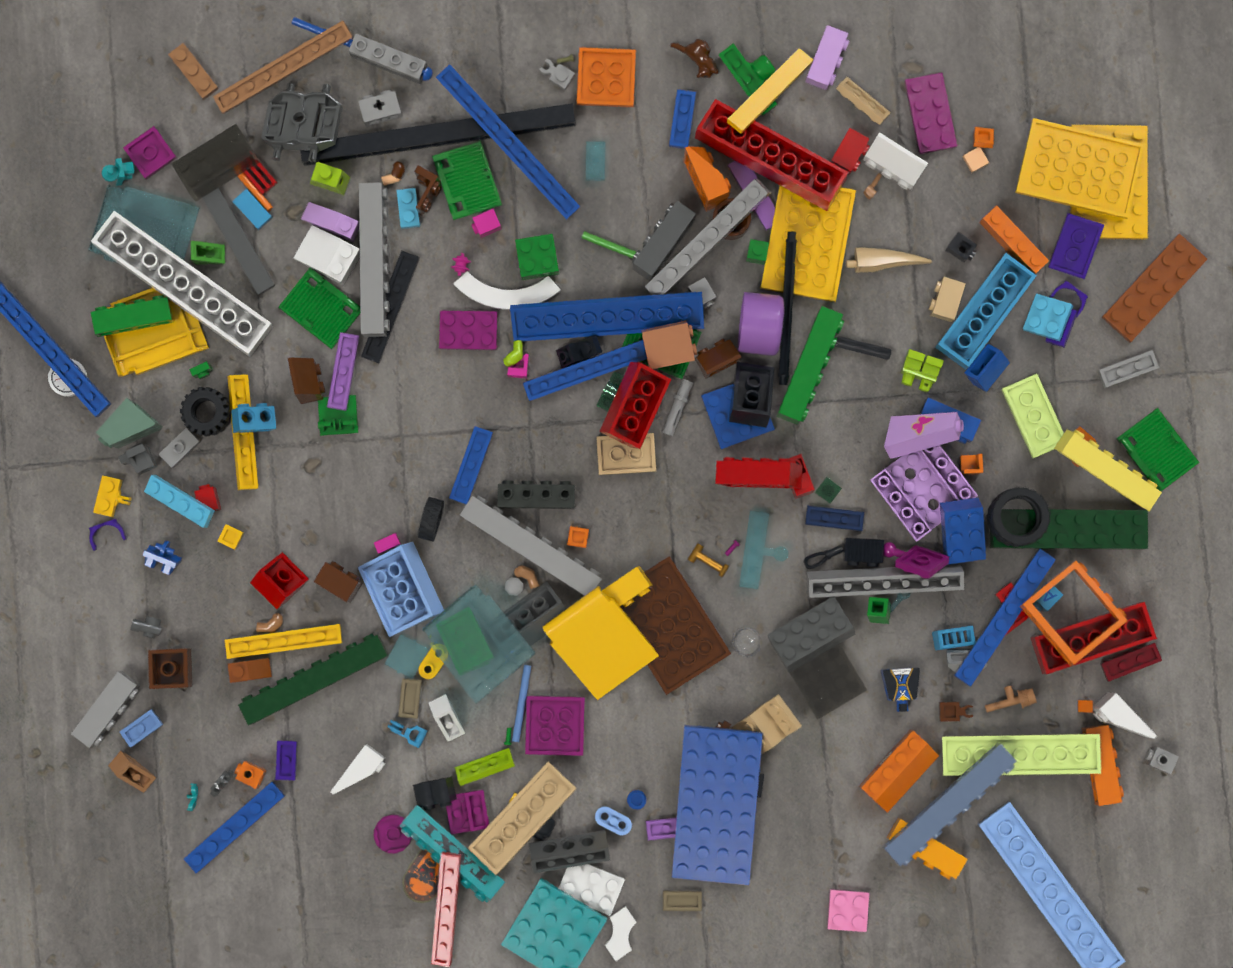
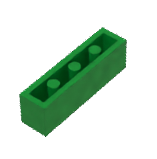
M163 295L152 297L153 300L145 301V299H138L133 301L134 304L129 305L118 303L113 308L108 309L106 306L97 307L95 311L91 312L94 333L97 337L174 323L170 301L167 297L164 298Z

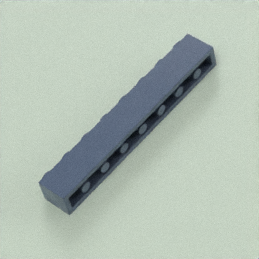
M1001 743L995 744L882 847L899 866L902 864L907 865L912 861L914 853L923 851L928 846L927 842L931 838L936 839L942 833L941 829L945 825L950 826L957 820L955 816L960 812H966L971 807L970 803L975 798L979 800L986 793L984 791L986 788L995 786L1000 781L999 777L1004 772L1006 774L1015 767L1013 764L1016 760Z

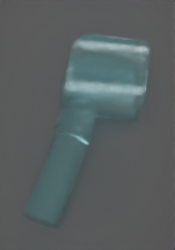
M897 593V598L891 605L890 612H893L902 600L909 598L910 593L906 597H903L901 593Z

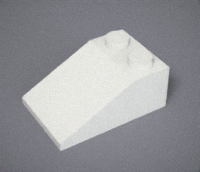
M312 225L296 252L294 259L344 286L360 257V249Z
M1107 692L1093 706V715L1100 722L1103 721L1143 737L1153 739L1157 737L1117 693Z

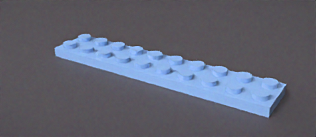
M1007 802L978 823V826L1081 968H1117L1125 962L1010 802Z

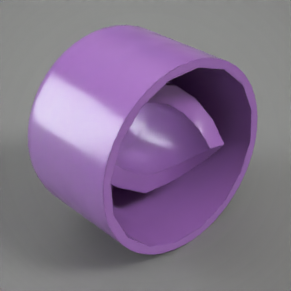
M744 292L739 324L738 352L770 356L778 353L784 317L783 297Z

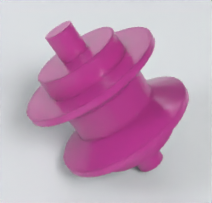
M464 253L456 256V258H452L455 261V266H451V268L454 269V272H458L457 276L470 271L466 266L471 261L464 257Z

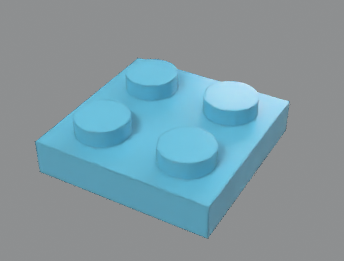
M1036 294L1023 330L1060 341L1073 305Z

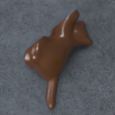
M696 39L695 42L690 43L686 47L678 43H671L670 46L686 54L698 65L699 72L697 78H711L712 73H719L715 61L709 57L711 49L705 40Z

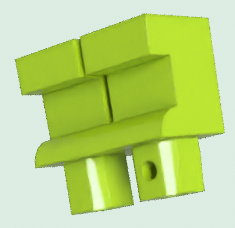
M909 349L901 370V374H903L901 384L911 387L914 378L921 380L918 389L929 392L932 384L937 380L944 361L929 355L925 357L926 354Z

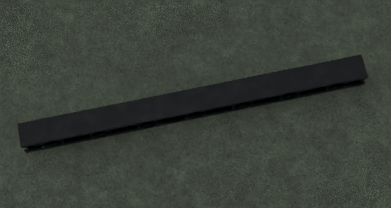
M573 103L496 114L514 135L576 126ZM474 118L339 137L336 139L335 145L317 153L316 162L308 161L310 151L300 150L302 163L304 166L315 165L317 162L328 163L492 138Z

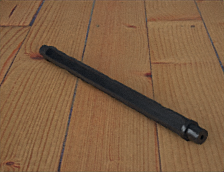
M788 231L786 239L783 288L784 317L780 342L779 385H787L789 378L797 242L796 232Z

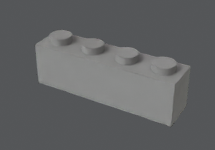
M118 671L71 735L89 748L98 747L104 739L103 734L106 730L110 731L115 725L116 721L114 720L118 714L122 715L127 709V702L137 696L140 684L123 671Z

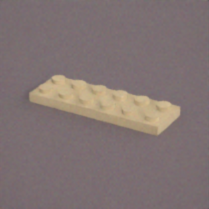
M547 762L468 849L495 875H498L577 788L550 762Z

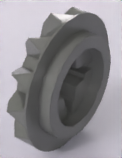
M231 769L228 772L225 770L210 788L212 796H217L233 777L234 772Z

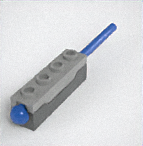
M295 17L292 20L293 25L318 35L326 31ZM355 34L353 40L343 44L350 47L349 53L351 57L418 84H421L422 81L430 80L433 76L432 69L427 66L426 61L361 35Z

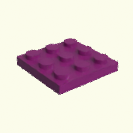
M527 696L525 754L583 756L585 697Z

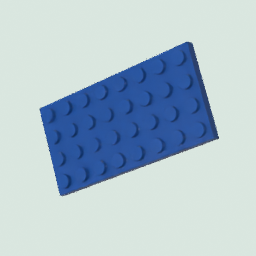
M691 725L684 726L672 878L749 885L763 732Z

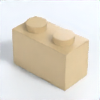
M947 277L937 281L934 289L937 295L935 299L931 300L929 310H932L930 316L953 322L966 283Z

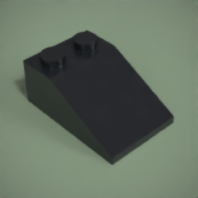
M742 362L736 363L729 422L767 428L771 416L775 367Z

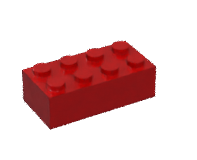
M630 362L599 432L631 448L641 449L671 378L640 362Z
M723 457V461H716L715 484L726 487L801 489L802 465L796 464V461L787 458H778V460L760 458L759 461L753 460V458H742L739 460Z

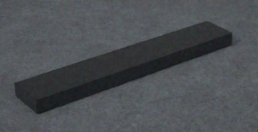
M401 250L389 282V293H386V301H389L390 310L387 312V319L390 321V331H387V336L368 337L361 355L362 358L380 363L420 257Z

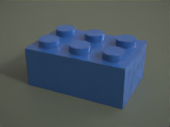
M979 498L940 503L943 554L949 556L948 564L985 560L983 506Z

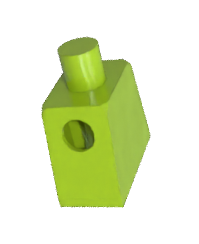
M317 162L310 184L345 195L350 177L341 169Z

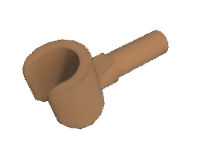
M879 173L864 191V195L869 200L877 193L874 187L882 177Z

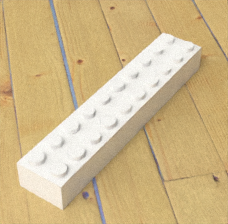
M113 211L91 240L92 244L249 357H251L273 327L272 323L115 211Z

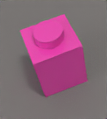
M494 209L472 217L474 221L471 224L475 235L479 233L481 238L502 229Z

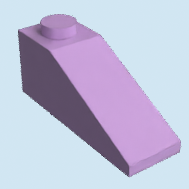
M311 202L308 203L301 218L303 221L351 242H354L359 231V221Z

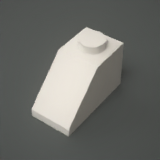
M446 694L429 702L433 717L448 742L465 734Z

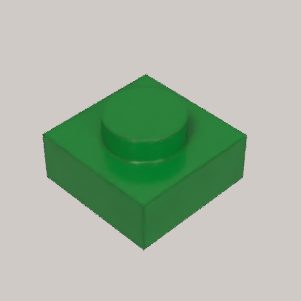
M207 361L189 369L192 376L199 379L206 378L210 375L209 372L213 371L210 363Z

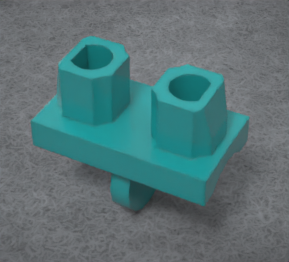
M121 158L115 159L114 165H106L102 169L103 179L108 182L116 180V186H121L124 180H131L134 174L133 162L122 163Z

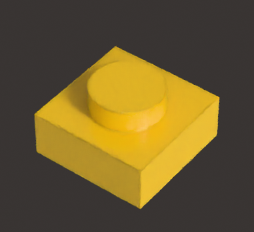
M225 524L218 542L236 550L244 532Z

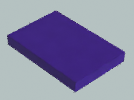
M1067 213L1048 268L1085 279L1104 224Z

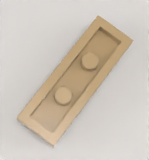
M848 77L836 88L843 97L848 98L859 110H862L872 121L877 122L879 125L889 116L890 112Z

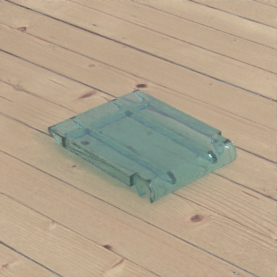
M111 185L107 186L92 239L113 211H115L182 260L185 259L199 207L126 186L124 190L119 187L114 188ZM90 242L88 251L103 255L107 261L118 263Z
M476 584L422 628L432 641L430 646L476 704L536 654L489 594L485 596Z

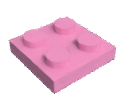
M830 889L827 929L867 932L869 892Z

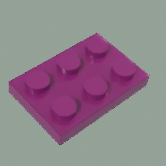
M440 311L439 349L497 350V311Z

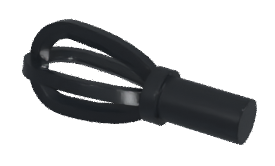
M839 545L824 552L811 554L805 557L803 562L807 569H813L822 565L831 557L844 552V550ZM825 555V557L818 563L814 565H808L807 562L809 559L816 556Z

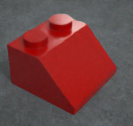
M282 552L261 568L250 583L278 609L309 578Z

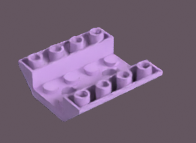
M940 445L903 455L870 479L871 483L916 542L941 523L940 503L971 499L978 496ZM910 468L915 471L913 479L906 478V469ZM930 499H935L938 502L936 510H931L928 507Z

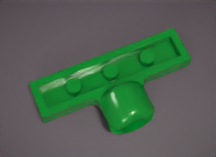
M734 43L718 54L748 97L776 72L775 67L765 55H761L752 63H748ZM774 101L761 115L764 116L773 108H775L778 105L776 101Z

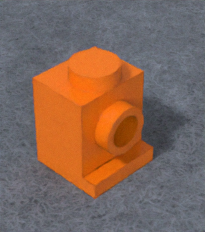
M244 761L243 764H238L234 774L237 775L236 780L257 789L267 770ZM246 771L251 772L250 778L245 776Z

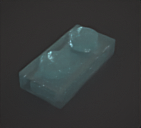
M586 142V181H605V142Z

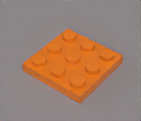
M579 47L577 105L634 107L636 50Z

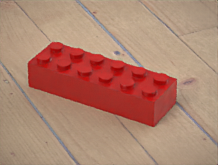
M1138 602L1121 608L1126 614L1127 622L1073 666L1157 639L1145 602ZM1110 612L1055 629V631L1073 653L1077 655L1117 622V620ZM1043 634L1030 637L1042 674L1047 675L1070 667Z

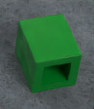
M750 239L746 262L765 265L769 242Z
M869 597L867 611L869 621L871 623L889 624L891 611L889 599Z

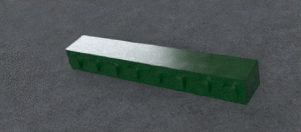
M372 633L363 638L364 642L358 645L354 642L345 647L346 651L342 653L336 651L328 655V660L322 662L320 659L311 664L312 668L306 671L302 668L293 673L294 677L290 679L284 677L276 681V686L270 688L268 685L258 690L260 694L254 697L250 694L242 698V703L238 704L247 725H252L388 657L389 654L380 636H374Z

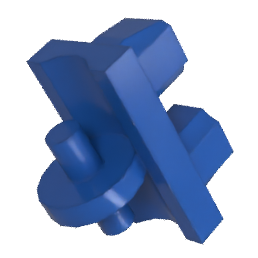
M167 540L163 545L156 543L155 547L150 545L147 550H144L142 555L145 556V566L154 568L157 562L163 563L161 571L168 575L173 573L175 567L181 563L182 557L174 555L175 550L169 548L170 542Z

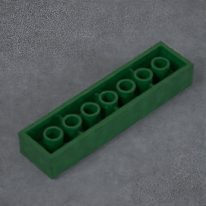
M1034 509L1001 510L1002 524L1009 533L1025 535L1033 529L1036 521ZM1049 509L1050 524L1043 537L1032 544L1019 547L1004 545V543L996 540L990 531V549L1144 550L1148 549V510Z

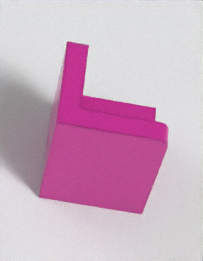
M529 354L523 355L521 361L508 367V377L527 379Z

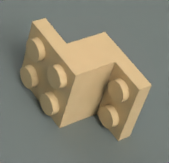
M778 694L729 729L763 732L762 755L786 736L798 730L802 725Z

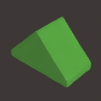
M191 241V261L196 265L225 264V245Z

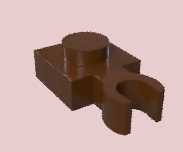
M939 702V721H960V715L971 718L973 715H967L965 711L967 708H973V706L965 705L959 707V702Z

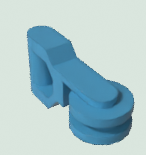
M390 720L392 725L388 724L387 726L390 728V731L406 738L409 744L420 748L428 730L416 725L411 728L407 727L404 734H402L400 728H404V726ZM416 729L419 733L415 741L409 738V734L412 730Z

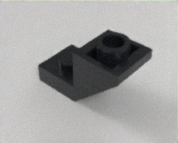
M592 335L579 342L567 344L557 349L556 353L561 367L565 368L601 354L602 350L597 336Z

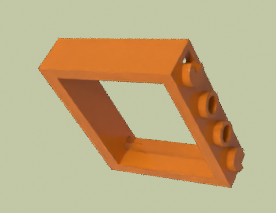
M1077 561L1073 562L1020 606L1070 667L1127 622L1124 611L1119 607H1115L1112 603V597L1099 588L1101 586L1094 577L1091 578L1087 574V568ZM1073 570L1117 620V622L1077 655L1073 653L1033 605L1036 600Z

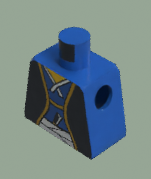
M920 668L881 670L887 700H896L897 712L909 711L908 700L917 699Z

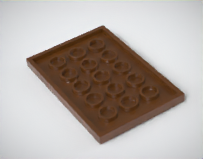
M670 556L644 572L652 583V586L649 587L650 592L642 597L638 594L632 598L634 602L626 608L623 605L621 606L622 610L658 653L659 656L647 665L666 695L731 654Z

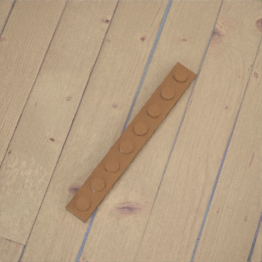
M341 21L214 95L213 98L220 111L224 114L353 39V36L346 23Z

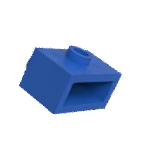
M987 344L964 373L973 385L987 392L1010 362L1001 350Z

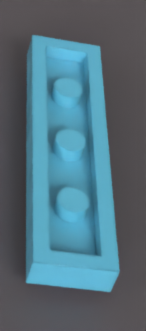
M151 475L144 490L148 495L203 528L208 527L215 511L157 475Z

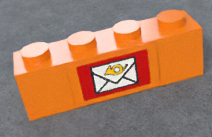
M909 730L859 787L888 813L939 755L914 730Z

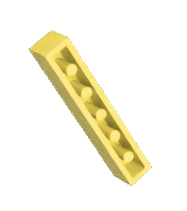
M1068 429L1065 431L1055 446V450L1139 507L1148 511L1151 510L1162 493L1156 489L1157 484L1149 479L1147 481L1143 480V475L1134 469L1131 472L1127 469L1128 464L1121 460L1115 461L1113 454L1107 450L1103 452L1099 450L1100 445L1092 440L1088 442L1083 439L1085 435L1077 430L1072 432Z

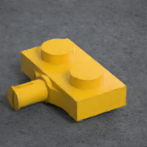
M102 475L93 513L114 517L119 503L131 504V502L124 501H131V497L121 496L120 489L123 480Z

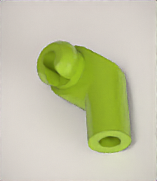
M517 340L513 342V351L503 359L506 366H513L522 360V341Z

